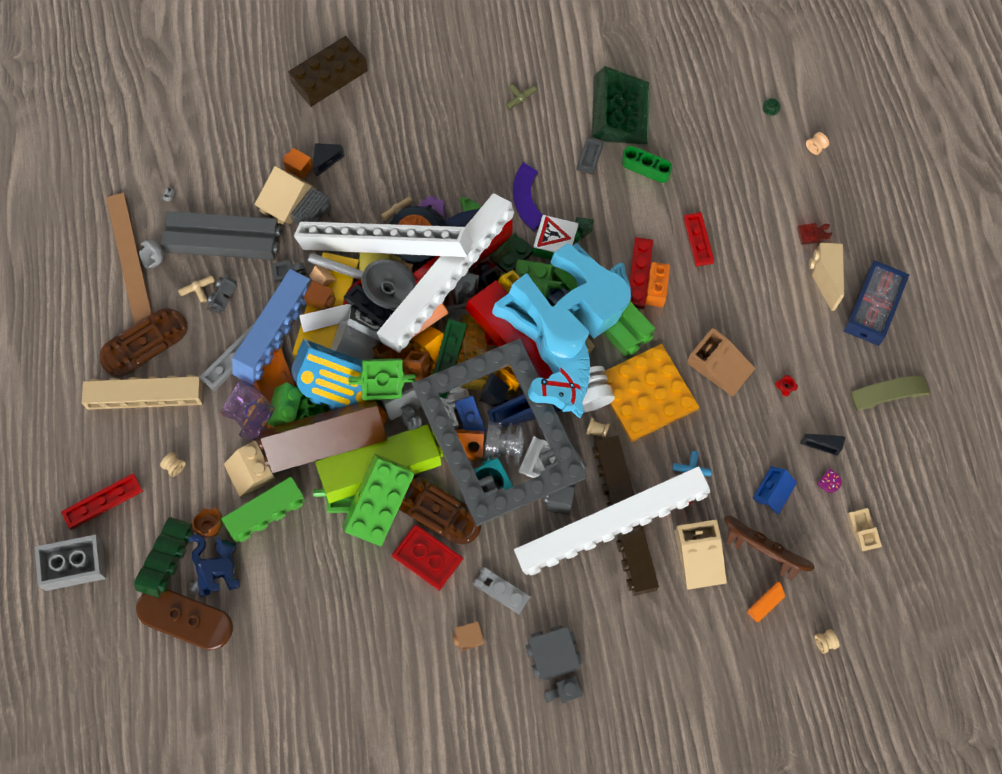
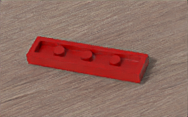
M635 237L629 279L631 287L630 302L636 308L645 309L653 240Z
M132 473L61 511V514L68 528L73 530L144 491L136 475Z

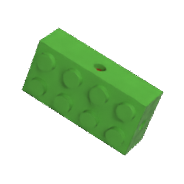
M374 454L342 524L344 532L382 546L415 473L413 470L383 456Z

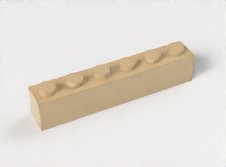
M187 375L186 377L167 376V378L150 376L148 379L130 377L128 380L110 378L104 381L91 379L90 381H83L82 404L87 410L203 405V382L196 375Z

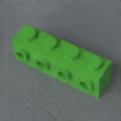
M289 477L221 519L236 543L239 541L244 542L251 537L252 533L262 531L272 521H278L285 517V513L290 510L299 509L305 502V499L292 477Z

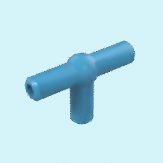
M692 451L689 465L673 463L672 470L687 472L696 468L699 453ZM700 467L703 476L711 477L712 469Z

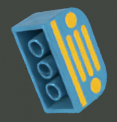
M303 339L292 365V376L299 390L305 396L311 398L310 401L320 405L323 402L328 404V407L333 410L367 401L361 398L360 384H348L349 376H360L362 360Z

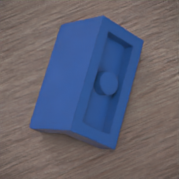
M771 466L754 494L753 500L756 503L768 505L774 513L780 514L797 482L786 469Z

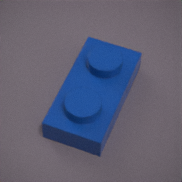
M471 395L455 401L464 429L486 432L474 396Z

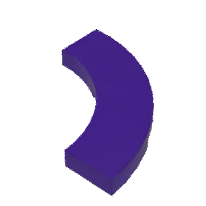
M523 162L514 179L513 201L521 220L535 232L540 226L543 216L536 208L531 196V187L538 175V171Z

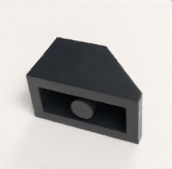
M490 373L479 401L493 407L508 402L511 395L507 393L509 386L494 373Z

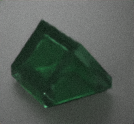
M576 217L575 223H579L578 231L581 232L580 237L583 239L592 232L594 220Z

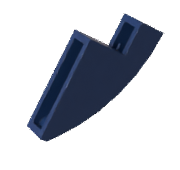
M524 394L488 410L494 429L536 419ZM552 404L556 412L562 410L558 408L556 405Z

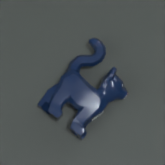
M191 535L188 540L198 543V546L192 552V560L198 576L197 587L200 597L210 595V591H219V584L215 583L214 579L222 577L229 591L239 589V581L234 578L235 563L232 557L233 552L236 550V544L217 537L215 549L219 557L202 559L200 555L205 550L206 541L201 535Z

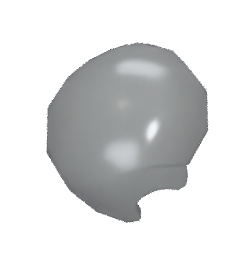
M147 239L141 243V245H144V248L139 251V256L143 266L150 269L162 263L164 252L160 243L153 239Z

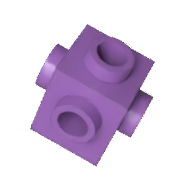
M427 196L426 200H421L419 206L433 207L434 210L443 216V219H446L445 200H437L436 196Z

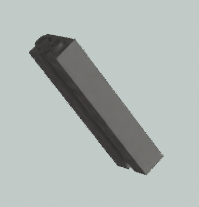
M167 211L166 228L163 231L161 241L165 252L274 260L275 253L278 254L279 243L277 240L278 237H281V226L278 225L277 219Z

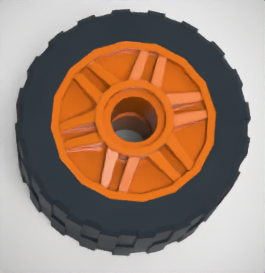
M409 206L401 209L392 217L393 219L389 223L391 225L447 226L441 214L426 206ZM396 254L403 260L414 263L429 261L436 257L433 255Z

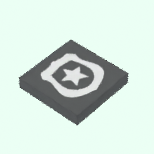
M351 305L348 310L347 325L380 342L377 335L380 327Z

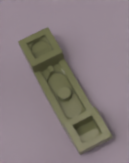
M909 376L873 384L853 391L850 394L856 410L859 411L875 407L877 404L928 395L930 391L924 376Z

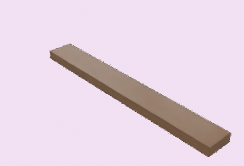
M124 193L106 197L135 325L153 313L126 196Z

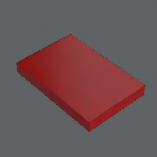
M416 524L391 555L392 558L438 591H441L464 560L462 556Z

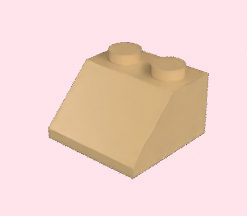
M256 440L237 449L224 463L240 498L276 481L270 467L265 464L264 455Z

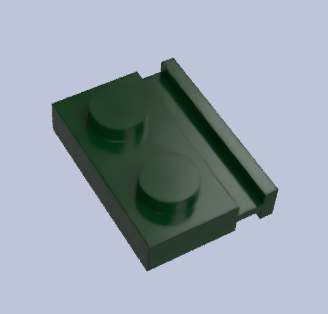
M514 233L490 256V260L495 262L505 273L511 270L515 271L517 260L528 259L533 254V247Z

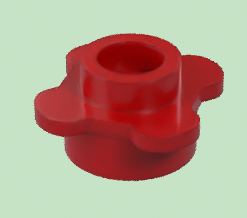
M784 375L780 381L775 382V387L779 388L785 397H788L792 391L798 389V385L790 375Z

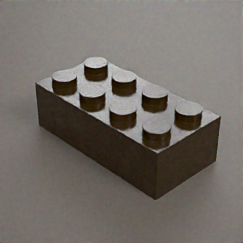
M344 36L289 70L288 74L291 84L309 106L312 107L366 73L368 69L365 57L347 36Z

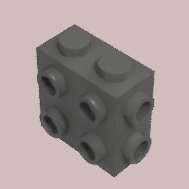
M556 626L551 628L549 633L543 634V631L531 634L532 638H528V645H525L528 657H533L534 665H531L535 678L539 677L540 682L580 670V664L583 663L580 652L575 651L573 645L576 644L573 631L569 632L568 627Z

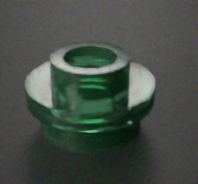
M770 98L763 103L762 109L765 114L774 116L779 113L780 104L778 100Z

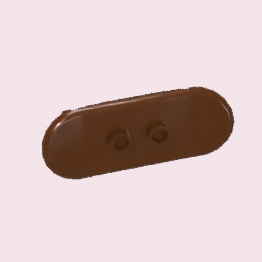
M160 309L105 343L100 351L99 357L102 368L114 376L126 375L182 340L186 334L187 322L184 316L174 309Z
M419 476L413 477L399 507L400 511L453 543L468 544L478 537L481 525L476 527L464 502Z
M731 515L725 516V524L730 528L727 540L728 545H731L736 537H738L734 546L735 549L738 550L746 541L748 545L777 562H783L780 575L784 576L788 572L787 579L790 581L802 570L806 572L814 570L815 566L811 561L785 549L780 543L771 541L764 534L752 530Z
M167 589L159 598L142 593L137 601L136 613L144 625L209 651L217 650L223 647L231 638L233 623L226 612Z

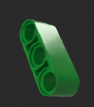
M628 146L623 151L622 165L626 169L660 183H665L670 179L672 164L668 160L634 146Z

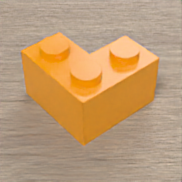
M429 326L410 340L413 343L411 344L413 350L429 353L430 363L433 366L432 371H434L444 334Z

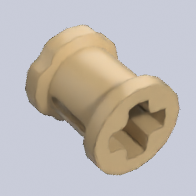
M591 418L586 434H593L601 437V439L606 438L610 424L607 423L605 425Z

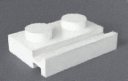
M535 436L533 437L519 473L526 474L531 478L542 475L541 471H544L545 468L539 454L550 450L547 441L540 440ZM554 456L549 458L551 464L555 461Z

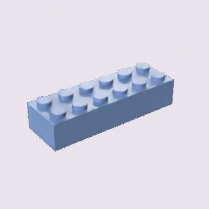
M289 269L233 356L232 368L234 376L254 385L256 380L262 378L264 367L272 362L274 351L280 349L284 335L290 333L292 329L291 324L294 320H298L303 305L307 306L304 295L310 286L309 278Z

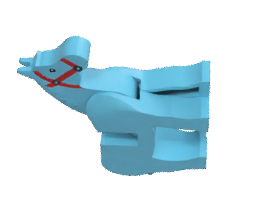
M567 243L554 253L550 263L570 273L576 279L577 288L567 293L555 306H551L526 273L512 284L510 292L495 303L492 313L496 317L505 319L515 329L534 340L540 357L554 373L548 379L536 378L533 380L528 389L529 398L535 403L554 404L562 409V412L572 411L578 418H581L584 413L582 401L588 389L590 376V359L585 341L589 334L596 338L618 322L630 302L631 287L624 263H618L610 270H607L592 259L578 243H575L573 246Z

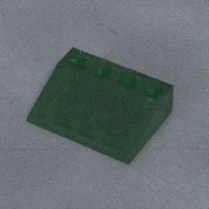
M604 66L594 75L592 137L605 142L647 144L649 82Z

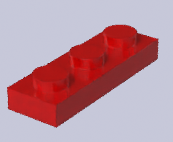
M702 212L684 215L683 222L695 267L713 264L714 257Z

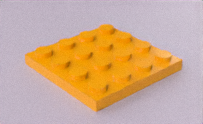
M662 344L605 370V375L608 378L605 384L611 386L615 396L610 406L631 443L699 409L696 400Z

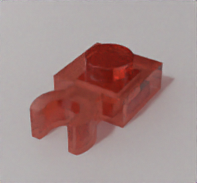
M816 223L798 225L797 231L801 245L818 243L821 238H831L832 232L826 233L824 231L829 229L830 224L826 223L821 227H817Z

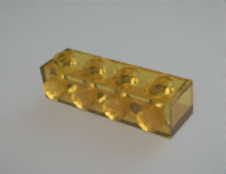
M461 314L458 321L468 324L457 364L486 353L485 331L470 314ZM488 375L466 383L461 388L483 390Z

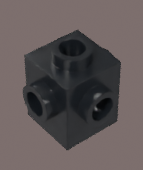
M489 261L479 263L477 268L472 270L475 275H479V287L481 286L484 289L494 281H498L501 277L499 267Z

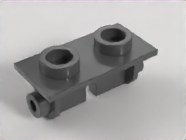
M228 274L224 278H219L215 285L218 288L216 293H211L207 300V303H209L207 310L213 307V311L220 314L221 311H224L229 299L223 295L231 297L237 287L235 279H226Z

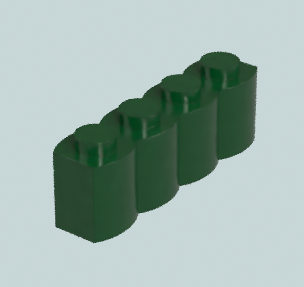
M171 517L167 519L135 579L136 591L158 598L163 592L167 591L169 578L171 575H175L178 561L185 556L186 545L190 542L188 538L195 534L191 523Z

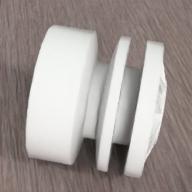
M603 366L590 367L588 389L582 401L584 413L602 408L615 399L611 386L605 384L608 378L605 375L606 372Z

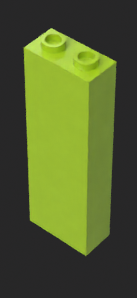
M426 424L417 429L387 437V441L315 461L328 502L332 503L356 495L374 454L407 466L415 474L441 466L443 453L440 446L435 444L437 439L433 431H430Z

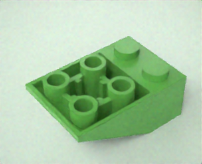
M286 382L274 389L265 423L274 427L333 409L323 402L320 405L310 401L311 398L305 396L299 388Z

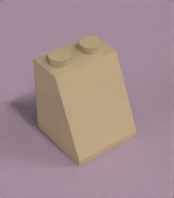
M274 166L254 205L260 208L259 212L267 216L269 214L273 215L278 223L282 225L284 222L292 224L293 221L290 215L311 187L316 190L318 188L291 172Z

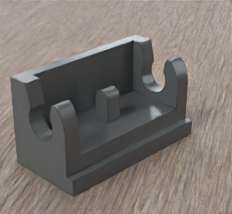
M466 273L457 282L455 288L456 305L463 304L464 298L469 297L471 299L480 292L479 275Z

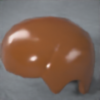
M216 507L212 509L203 508L192 521L194 532L204 538L217 535L223 527L221 512Z

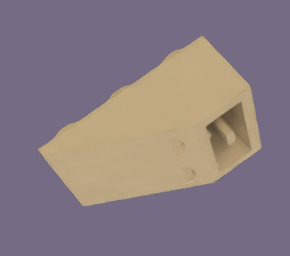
M717 519L677 526L674 533L687 590L726 584L722 541Z

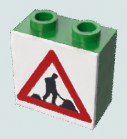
M543 215L533 246V256L551 260L554 253L565 244L569 243L573 246L575 242L578 243L581 233L578 231L579 223Z

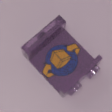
M239 380L220 413L224 417L236 420L242 428L238 434L240 437L255 441L275 408L254 385Z

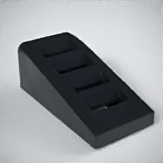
M805 434L800 444L838 456L843 449L846 437Z

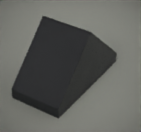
M315 143L312 164L314 174L319 176L345 156L343 147L338 144Z

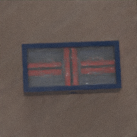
M874 260L866 273L843 332L879 346L886 337L910 274Z

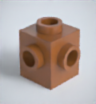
M411 350L403 360L405 375L415 374L416 381L426 378L432 373L433 366L430 363L428 352Z

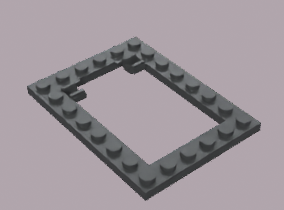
M520 338L412 383V387L476 527L587 479V474L553 405L550 403H535L528 396V389L532 381L539 377ZM510 365L550 450L539 454L545 468L544 471H541L542 475L505 490L502 488L498 490L492 475L481 480L477 479L439 395ZM554 456L557 462L551 464L549 458ZM487 486L489 491L484 493L482 487Z

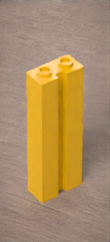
M325 252L322 254L324 258L359 270L360 262L358 259ZM328 269L335 278V281L326 286L334 291L336 301L333 307L343 305L344 295L349 287L357 282V279ZM307 305L304 314L320 310ZM338 324L303 332L301 325L292 352L294 358L303 339L331 349Z

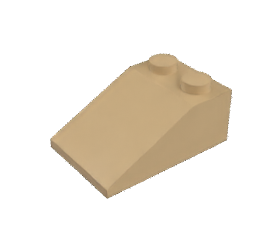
M820 243L818 248L814 250L813 257L809 260V269H812V277L831 311H835L844 297L843 244Z

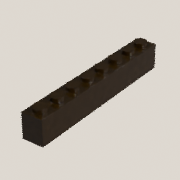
M619 435L596 440L592 451L594 458H598L599 465H597L599 477H603L602 491L604 496L607 495L609 502L606 505L609 507L634 496V491ZM639 524L634 526L633 530L629 533L622 534L621 532L617 534L619 539L616 541L617 549L623 555V560H621L624 572L627 571L629 578L626 579L628 590L632 591L633 596L657 591L659 585L643 526Z

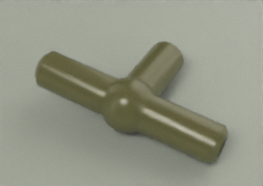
M511 84L509 89L516 97L507 102L506 107L511 109L520 102H524L527 97L537 91V88L533 85L524 92H521L515 84Z

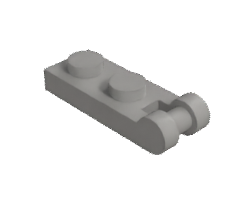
M482 567L478 579L475 578L472 584L520 615L531 596L500 578L486 567ZM487 578L492 581L489 587L484 584Z

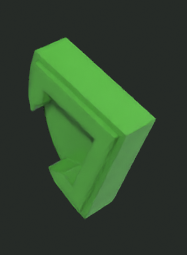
M460 198L463 212L481 208L479 203L469 198Z

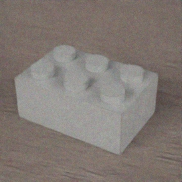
M97 535L35 546L38 587L45 591L107 579L103 540Z

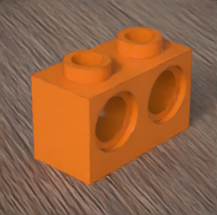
M651 263L645 305L664 307L670 264Z
M455 429L468 459L479 460V457L483 458L485 431ZM475 441L479 444V448L472 450L468 444Z

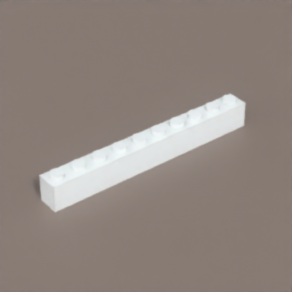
M494 193L465 226L473 241L468 256L439 257L378 330L377 335L383 344L398 353L408 345L409 340L415 333L419 332L423 323L432 316L437 306L443 303L447 294L456 287L461 277L466 275L470 266L479 259L484 249L489 247L491 241L501 232L503 226L512 219L514 210L510 201Z
M300 222L294 234L295 239L303 250L467 257L473 243L466 227Z
M698 466L514 549L522 571L526 575H535L541 571V568L547 565L548 567L555 566L559 563V560L565 557L570 559L578 555L577 552L583 549L587 551L595 548L596 543L611 541L615 538L614 535L621 532L622 534L629 533L633 530L634 526L649 524L652 518L667 516L671 513L670 510L675 508L682 509L695 499L700 501L708 496L710 488Z

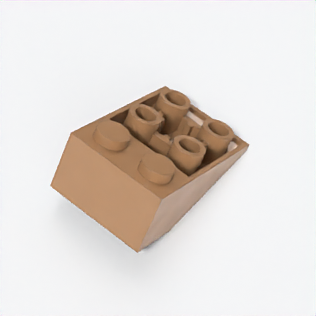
M714 328L698 344L687 361L689 366L732 397H734L756 369L728 338Z

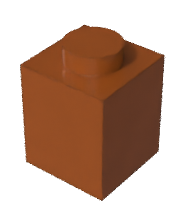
M312 281L304 295L306 304L318 310L332 308L336 301L333 289L315 281Z

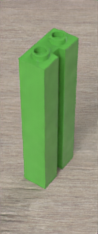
M558 267L554 269L553 280L563 282L564 285L562 287L568 292L578 287L576 279L570 273ZM629 302L618 322L603 332V334L626 357L629 354H635L641 344H647L653 339L655 327Z

